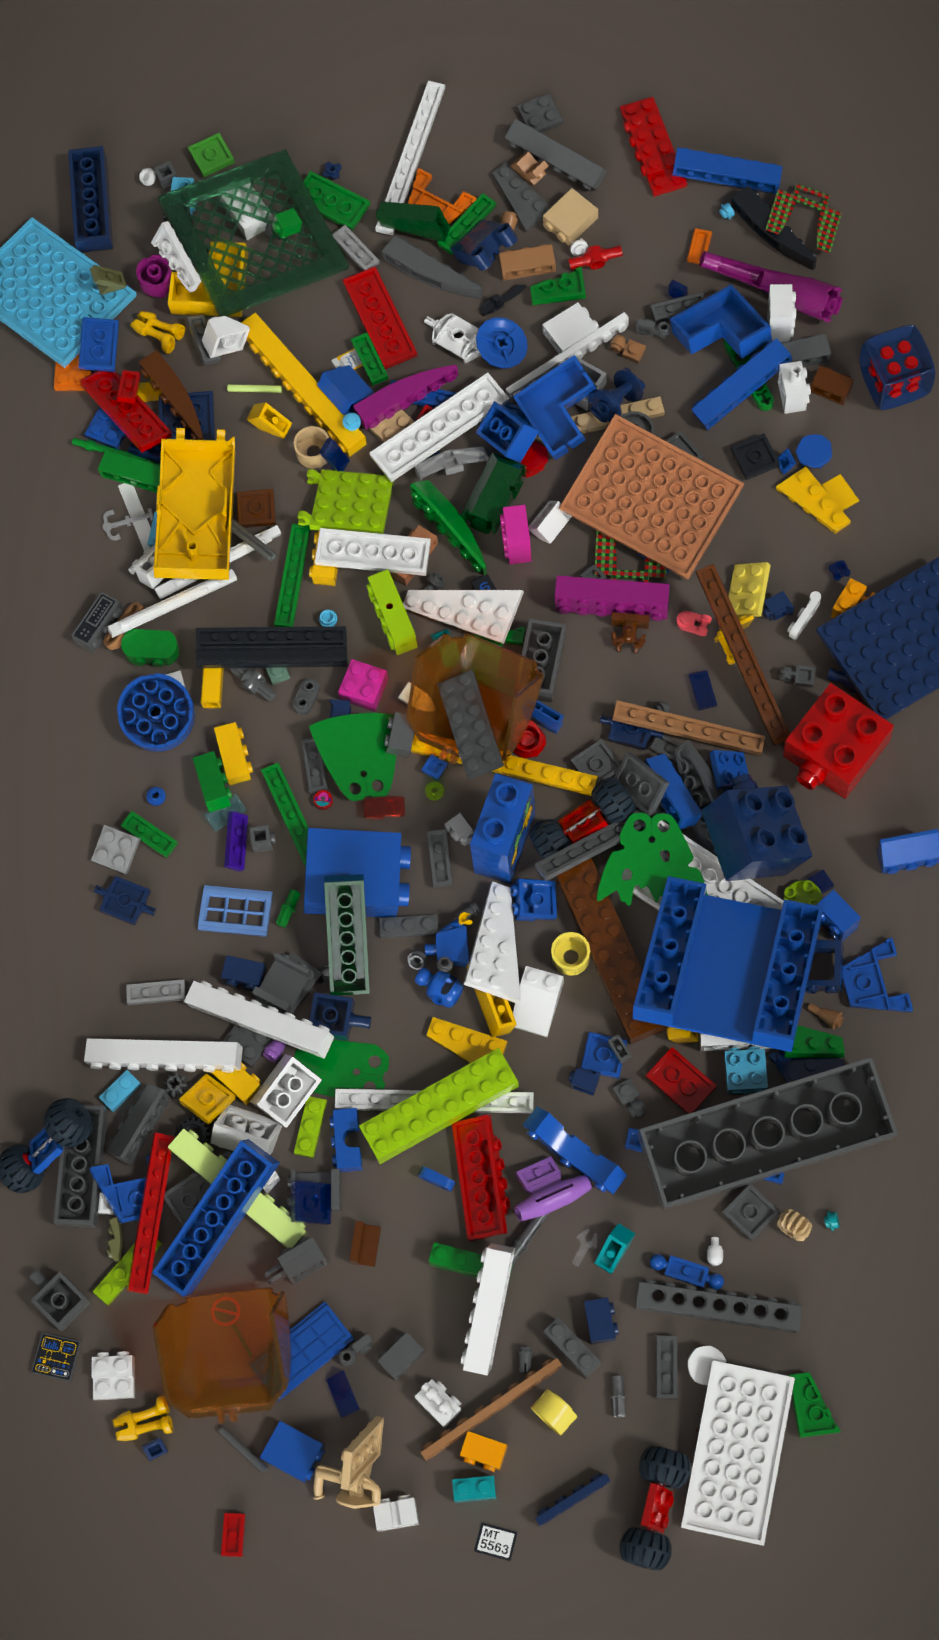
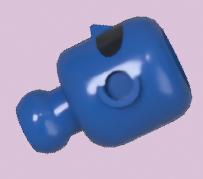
M421 968L414 980L417 985L427 987L426 994L428 998L436 1005H442L446 1008H451L456 1004L464 988L461 980L440 970L433 975L427 968Z

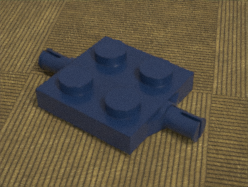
M601 715L600 723L611 725L608 741L645 750L651 736L662 739L664 735L663 732L614 721L612 717Z
M118 876L114 877L112 884L107 889L98 885L94 888V893L103 896V902L99 909L100 912L134 926L143 912L152 916L156 912V908L146 905L151 893L150 889Z

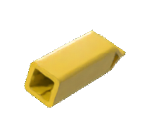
M203 668L201 704L203 708H221L224 668Z

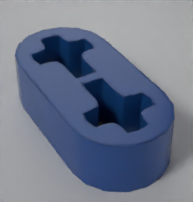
M424 1166L421 1167L417 1175L421 1179L449 1192L452 1191L456 1183L452 1179Z

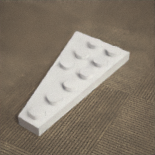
M408 590L403 605L408 611L504 644L524 591Z
M492 881L464 985L519 1004L521 996L511 888Z

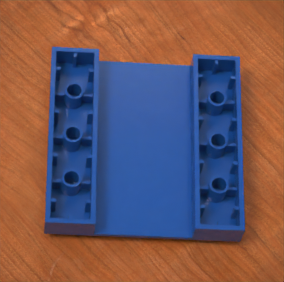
M668 876L633 1006V1019L792 1052L821 925L823 907L784 899L782 910L709 896L706 895L707 884Z

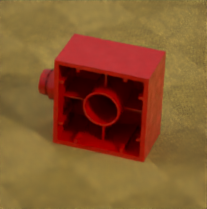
M830 683L786 739L783 757L799 767L800 772L796 779L803 787L813 790L817 785L824 784L846 799L889 744L894 725Z

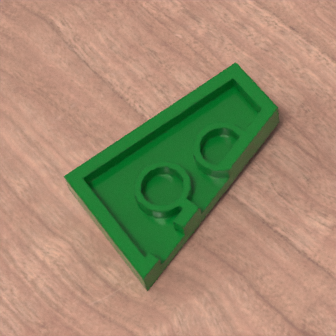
M582 267L576 268V271L569 274L565 272L561 274V277L554 280L548 279L530 286L532 305L586 299Z
M799 1025L792 1052L784 1051L785 1058H844L845 1055L843 1037Z
M810 1372L789 1375L790 1377H795L791 1397L799 1438L840 1433L841 1431L838 1425L835 1424L829 1408L826 1407Z

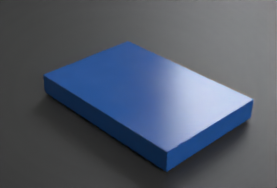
M83 317L79 369L115 372L119 320Z

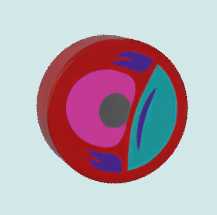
M320 790L314 795V804L320 810H327L333 804V797L329 791Z

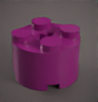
M151 255L150 258L142 259L137 265L136 274L141 290L151 297L164 298L169 293L171 272L173 271L168 266L169 261L160 255Z

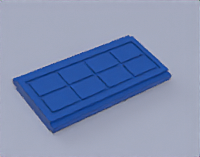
M324 1302L248 1364L276 1401L279 1402L355 1339L328 1304Z

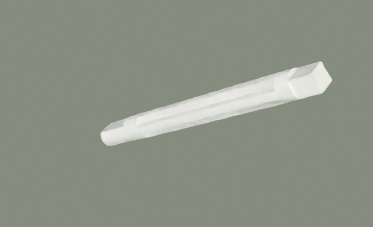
M276 525L255 536L267 544L273 541L272 539L280 536L281 531ZM244 541L232 547L230 563L255 549ZM173 578L154 588L161 600L199 579Z
M230 569L229 580L208 579L108 626V631L112 638L237 581V576Z

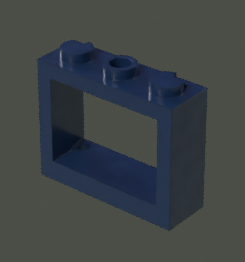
M817 940L814 953H835L834 980H808L806 993L815 994L817 991H825V993L831 994L842 991L843 942L842 940Z

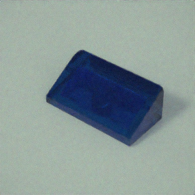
M344 1370L326 1379L341 1418L360 1410Z

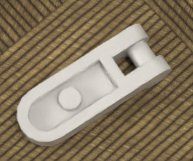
M814 591L810 594L809 604L806 608H801L797 615L798 620L796 623L792 622L787 632H789L790 638L796 640L819 608L821 600L819 592Z

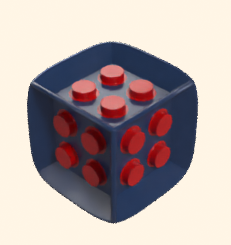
M915 325L901 326L880 333L863 343L859 358L861 373L869 393L879 410H887L921 399L931 392L936 375L934 363L929 349Z

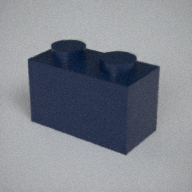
M227 955L221 979L226 986L236 987L238 985L244 987L243 989L253 992L255 987L259 988L262 984L266 966L264 963Z
M608 1297L584 1301L591 1345L615 1341V1335H619L617 1322L613 1323L611 1315L615 1314L613 1302L609 1303Z

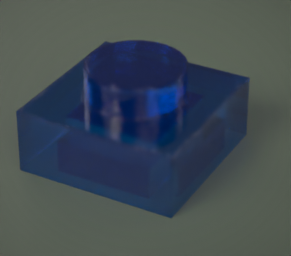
M672 279L669 284L668 294L674 299L688 296V287Z
M824 869L807 879V881H812L818 886L821 894L834 888L833 882Z

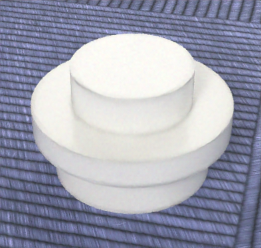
M151 168L143 169L140 172L139 179L144 185L151 186L155 182L156 173Z

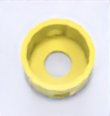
M567 932L558 936L551 948L553 965L557 971L569 976L578 975L585 971L591 958L590 946L586 938L574 932ZM569 950L577 952L579 956L578 961L574 964L566 963L563 958L564 954Z
M546 1389L543 1395L531 1406L534 1413L560 1436L577 1418V1415L572 1411L573 1409L560 1396L549 1389Z

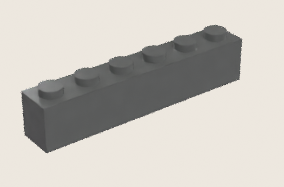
M517 119L514 120L505 136L510 146L515 149L521 147L524 149L523 153L530 152L532 156L538 157L537 161L539 162L545 160L547 164L553 165L552 169L560 174L562 171L567 173V178L574 182L577 180L583 182L581 186L590 191L592 188L598 190L608 172Z

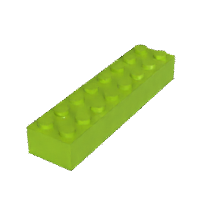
M497 1048L364 1122L359 1127L379 1164H382L518 1088L519 1082L502 1052Z

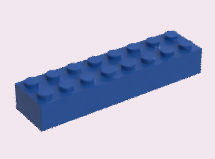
M241 1140L152 1273L183 1297L191 1295L280 1162L251 1140Z

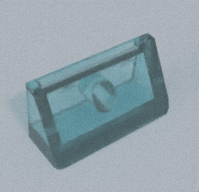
M236 794L229 798L231 806L210 813L208 811L204 814V817L215 832L228 824V812L235 811L243 814L247 811Z

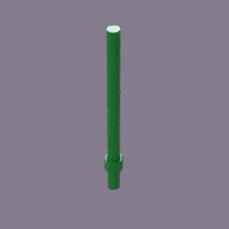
M73 438L72 445L84 447L85 450L91 452L95 450L105 453V450L111 452L114 450L125 456L132 455L139 460H148L127 451L97 444L93 440L88 439L86 441L78 438Z

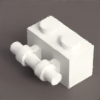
M155 545L150 549L147 548L143 552L144 555L136 559L128 569L131 574L136 573L139 581L151 589L164 579L154 578Z
M431 1379L421 1387L415 1399L445 1429L462 1411L459 1407L461 1403L454 1395L449 1397L445 1393L447 1388L439 1380L435 1383Z

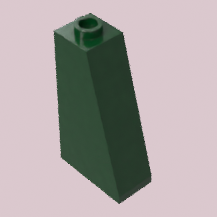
M381 201L380 207L376 211V217L382 227L442 242L446 241L450 230V225L439 206Z

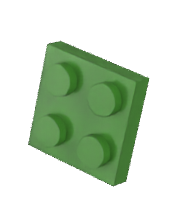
M220 133L188 147L203 177L235 163Z

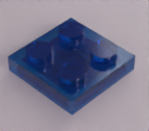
M303 1181L291 1182V1222L320 1225L331 1224V1184Z

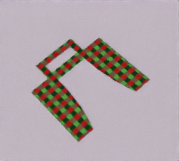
M796 184L793 195L779 189L777 190L765 230L779 234L786 225L795 203L805 204L821 210L817 227V249L830 254L842 213L827 208L830 195ZM800 189L824 198L823 203L820 204L799 196Z
M596 530L595 566L603 574L612 576L611 580H617V578L643 579V582L649 583V577L666 578L667 569L648 558L645 559V571L617 570L615 540Z

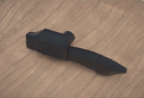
M515 285L502 297L499 294H494L491 298L484 301L483 306L480 308L483 316H486L503 308L505 302L519 295L527 285Z

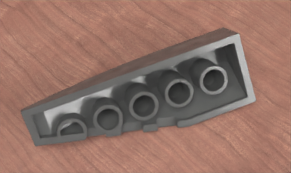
M686 740L674 750L679 774H682L683 783L687 790L690 791L695 803L702 810L722 795L724 791L717 789L714 774L690 740ZM702 814L697 824L691 827L699 845L717 856Z

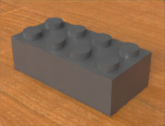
M529 618L515 684L516 696L521 697L525 692L537 700L553 702L567 634L566 624Z

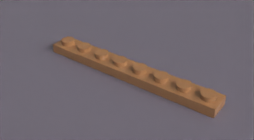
M618 700L616 701L612 718L614 721L758 756L762 754L765 740L763 735Z
M552 1358L548 1359L542 1364V1369L537 1372L535 1370L529 1372L525 1376L526 1380L520 1384L517 1381L509 1386V1391L503 1396L501 1393L491 1399L492 1403L487 1407L482 1405L474 1411V1416L469 1419L465 1417L457 1423L458 1427L454 1430L447 1429L439 1435L441 1439L435 1443L430 1441L422 1447L423 1451L420 1452L424 1459L428 1461L467 1434L468 1431L470 1432L561 1369L562 1364L558 1358L555 1360Z

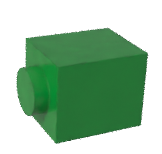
M292 208L276 214L272 227L274 232L278 233L282 239L300 232L302 221L295 209Z

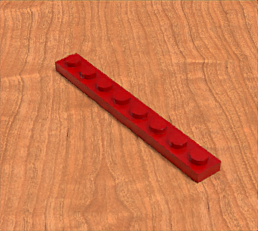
M160 1133L153 1134L127 1291L148 1294L172 1154L168 1146L174 1140V1136Z

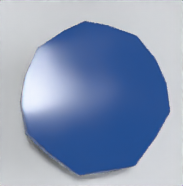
M818 434L803 437L796 449L798 460L809 468H822L832 458L830 441L823 435Z

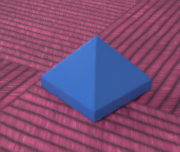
M786 449L777 457L780 462L779 468L783 475L796 465L789 449Z

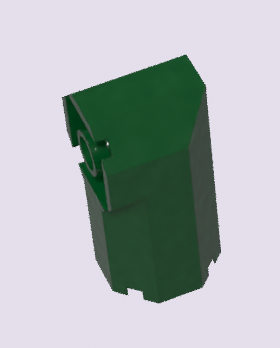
M492 452L462 512V518L465 523L468 520L471 523L470 527L484 534H490L491 531L493 534H496L501 524L500 515L503 514V507H509L513 499L517 498L524 481H521V476H526V465Z

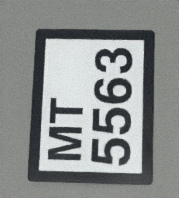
M481 1523L474 1551L511 1561L517 1532Z

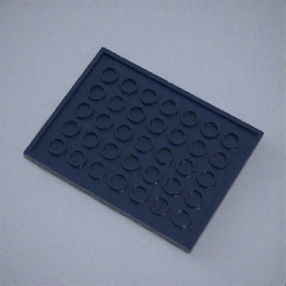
M939 557L816 629L817 634L867 707L885 720L939 689Z

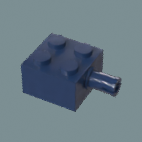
M314 992L309 1021L313 1023V1026L318 1027L322 1025L330 1029L329 1032L334 1036V1039L349 1041L350 1030L353 1026L370 1029L371 1016L354 1015L355 1001L353 998Z

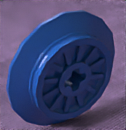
M494 317L485 321L478 329L476 335L477 349L482 358L490 365L498 368H512L525 358L528 349L527 338L523 330L514 321Z

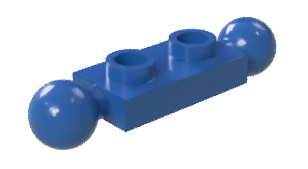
M655 1254L650 1259V1266L654 1270L666 1269L664 1276L700 1288H704L705 1282L715 1290L722 1288L724 1285L722 1275L718 1273L708 1275V1267L670 1255L669 1261H666L660 1254Z

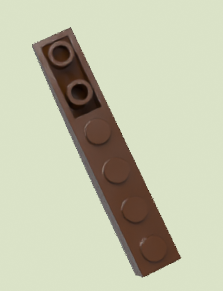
M155 350L139 361L141 366L139 371L145 379L148 377L151 381L149 383L155 392L159 391L161 394L159 396L163 403L170 405L171 408L169 409L174 417L178 416L181 419L180 424L182 427L191 432L192 440H204L194 406L185 387L161 354Z

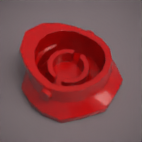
M532 442L521 461V464L526 465L527 471L526 476L522 477L528 478L538 474L541 470H544L545 464L548 462V450L539 442Z
M524 719L517 723L510 737L511 750L524 759L538 757L546 745L543 731L530 720Z

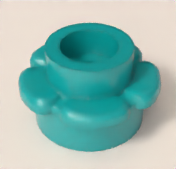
M827 1211V1216H824L826 1227L834 1231L835 1228L840 1227L836 1211L831 1213Z

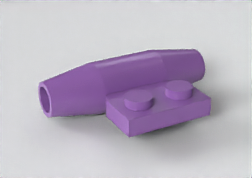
M550 1156L516 1172L515 1176L524 1191L530 1193L531 1196L516 1205L514 1212L519 1221L544 1216L574 1202L592 1189L591 1182L586 1175L561 1181V1172Z

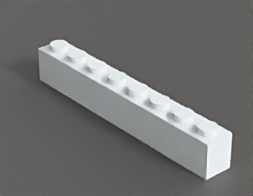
M193 981L184 1000L190 1008L325 1059L334 1039V1036L329 1032L330 1029L322 1025L318 1027L313 1026L312 1022L303 1018L301 1021L297 1020L294 1015L288 1012L284 1014L278 1013L279 1010L272 1006L262 1007L260 1002L253 999L250 1002L246 1001L245 997L235 993L233 996L228 994L229 991L221 987L217 989L212 988V985L205 981H201V983Z
M87 1039L84 1062L90 1065L92 1069L109 1067L113 1070H120L121 1067H128L129 1070L146 1068L150 1071H158V1068H165L167 1071L184 1069V1071L188 1072L203 1069L205 1072L222 1070L225 1073H233L234 1070H241L243 1047L238 1042Z

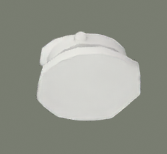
M710 1345L693 1349L688 1359V1371L694 1382L708 1386L712 1361L727 1362L724 1355L718 1349Z

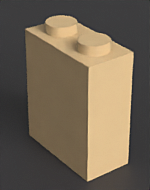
M571 188L543 215V226L548 232L554 233L560 242H565L570 246L571 241H575L598 219V208Z

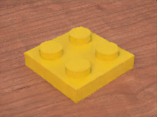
M206 1073L179 1101L180 1104L209 1125L236 1097L234 1093Z

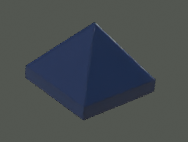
M160 1436L141 1445L149 1461L168 1452Z

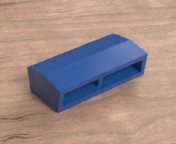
M525 692L518 699L516 705L517 712L555 734L558 733L563 725L564 715Z

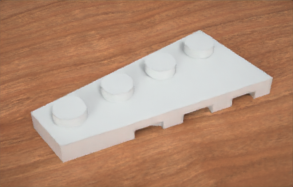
M168 221L163 222L151 244L160 249L159 254L162 258H167L169 261L168 266L172 270L177 271V277L189 292L195 291L201 282L200 276L195 271L191 259L184 251L183 245L179 242L174 229Z

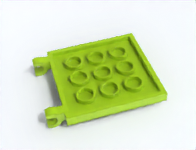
M313 469L307 471V483L318 484L312 515L306 511H299L298 525H310V530L326 528L384 534L394 481L391 482L386 475L333 470H321L320 474Z

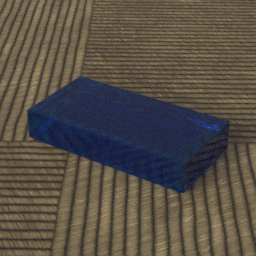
M327 438L319 451L334 471H344L350 461L332 438Z
M708 671L689 674L698 710L716 707L717 702Z

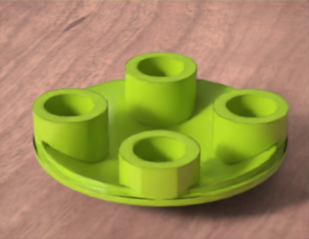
M800 880L792 883L785 889L783 901L785 899L816 906L822 900V894L818 886L812 881Z

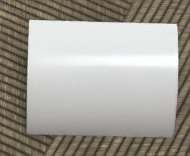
M548 501L528 528L537 538L551 544L572 516L559 509L561 506L559 501Z

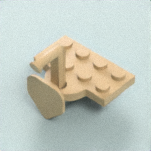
M376 1416L351 1441L350 1445L344 1448L341 1455V1461H343L342 1469L326 1465L316 1467L314 1499L325 1497L323 1481L328 1480L341 1484L342 1491L336 1497V1502L340 1505L354 1509L380 1505L381 1490L370 1479L372 1464L381 1454L383 1417Z

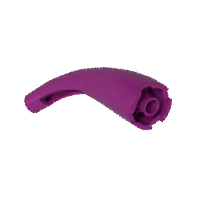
M704 251L701 255L700 267L748 284L769 294L771 284H792V292H796V310L824 322H830V317L833 314L837 315L841 308L843 298L839 296V292H842V289L835 285L811 277L769 270Z

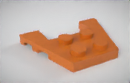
M418 168L408 204L439 206L447 222L450 224L462 215L477 198L463 191L455 204L452 205L425 191V188L432 180V175Z

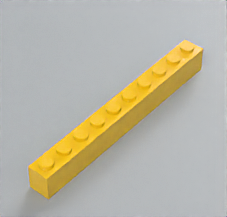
M256 313L241 322L250 328L246 341L250 344L251 350L261 356L260 359L265 366H270L273 375L283 381L282 384L285 389L293 392L295 400L304 405L308 415L315 417L317 425L327 431L326 433L330 440H335L338 443L337 446L342 453H346L351 457L367 445L365 435L359 429L349 431L343 426L345 415L317 386L318 382Z

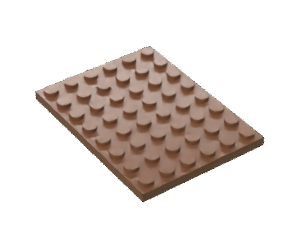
M615 414L559 509L673 573L689 580L742 491L744 483Z

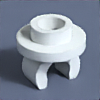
M582 238L570 242V250L574 256L578 257L586 253L588 244Z

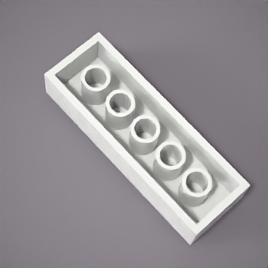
M491 1243L488 1248L485 1247V1250H483L481 1262L484 1263V1266L479 1270L477 1283H480V1287L477 1288V1291L475 1290L473 1303H476V1307L471 1311L469 1323L472 1324V1327L467 1331L465 1343L468 1344V1347L463 1351L461 1364H464L463 1370L488 1375L492 1369L515 1252L513 1247Z

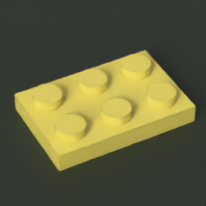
M768 562L734 565L728 597L738 618L745 615L747 617L752 615L753 617H761L771 567Z

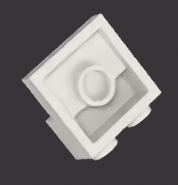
M126 1351L117 1352V1356H109V1353L101 1352L97 1353V1357H92L93 1400L135 1398V1357L133 1355H129V1352Z

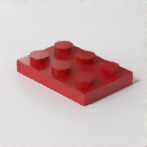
M673 1047L646 1074V1078L687 1114L695 1112L717 1088L709 1078Z

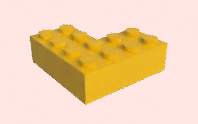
M210 242L207 273H198L201 282L195 291L189 292L177 277V272H171L168 306L171 314L242 317L248 263L246 243Z

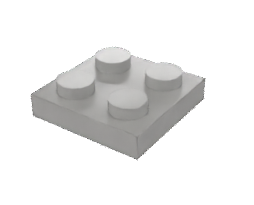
M104 825L91 861L128 874L141 838Z

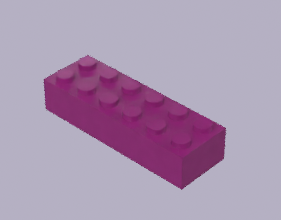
M557 575L555 611L563 614L570 612L580 615L596 614L600 617L612 615V612L649 615V618L655 621L667 620L670 584Z

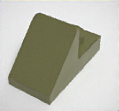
M93 265L90 268L100 295L127 287L122 272Z

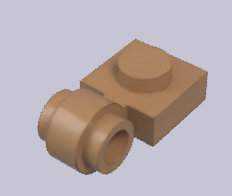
M621 335L613 337L610 342V350L615 353L623 351V358L639 364L646 346L631 339L626 344V339Z

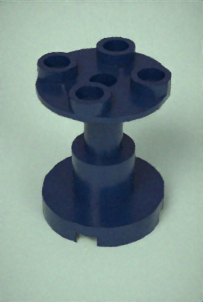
M627 367L618 370L614 374L613 379L616 389H610L609 391L602 388L596 389L588 397V404L591 402L592 406L590 409L592 414L603 423L611 422L615 414L621 416L620 405L623 403V397L632 402L639 401L643 397L644 382L639 380Z

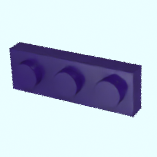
M235 811L228 812L224 867L239 872L243 871L245 866L248 815Z

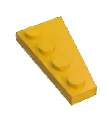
M435 1017L432 1018L427 1032L429 1039L452 1051L469 1063L476 1061L497 1048L504 1054L507 1046L506 1040L497 1037L492 1038L490 1035Z

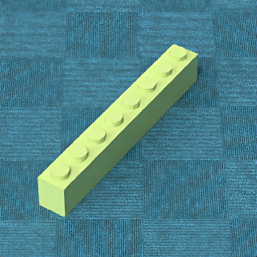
M183 1128L168 1148L212 1184L227 1162V1159L222 1155L217 1157L212 1153L214 1149L206 1142L204 1144L200 1143L197 1140L199 1136L191 1129L187 1132ZM259 1193L246 1214L286 1248L291 1247L293 1249L307 1233L304 1230L306 1226L298 1219L293 1221L289 1217L291 1213L283 1206L278 1208L274 1205L275 1200L270 1195Z

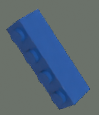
M666 754L646 759L644 763L670 783L660 801L666 813L676 820L680 830L696 825L702 815L701 809L695 803L690 791L685 787L680 775L677 774Z

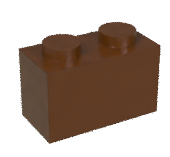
M820 366L811 382L810 390L811 393L844 405L852 390L854 379L846 374L837 373L829 367Z

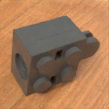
M306 1237L300 1240L298 1246L293 1249L289 1247L280 1253L281 1256L278 1257L280 1264L268 1270L264 1276L266 1279L271 1278L268 1281L270 1286L275 1285L286 1277H289L290 1281L295 1285L327 1266L328 1262L314 1238L311 1237L309 1239Z

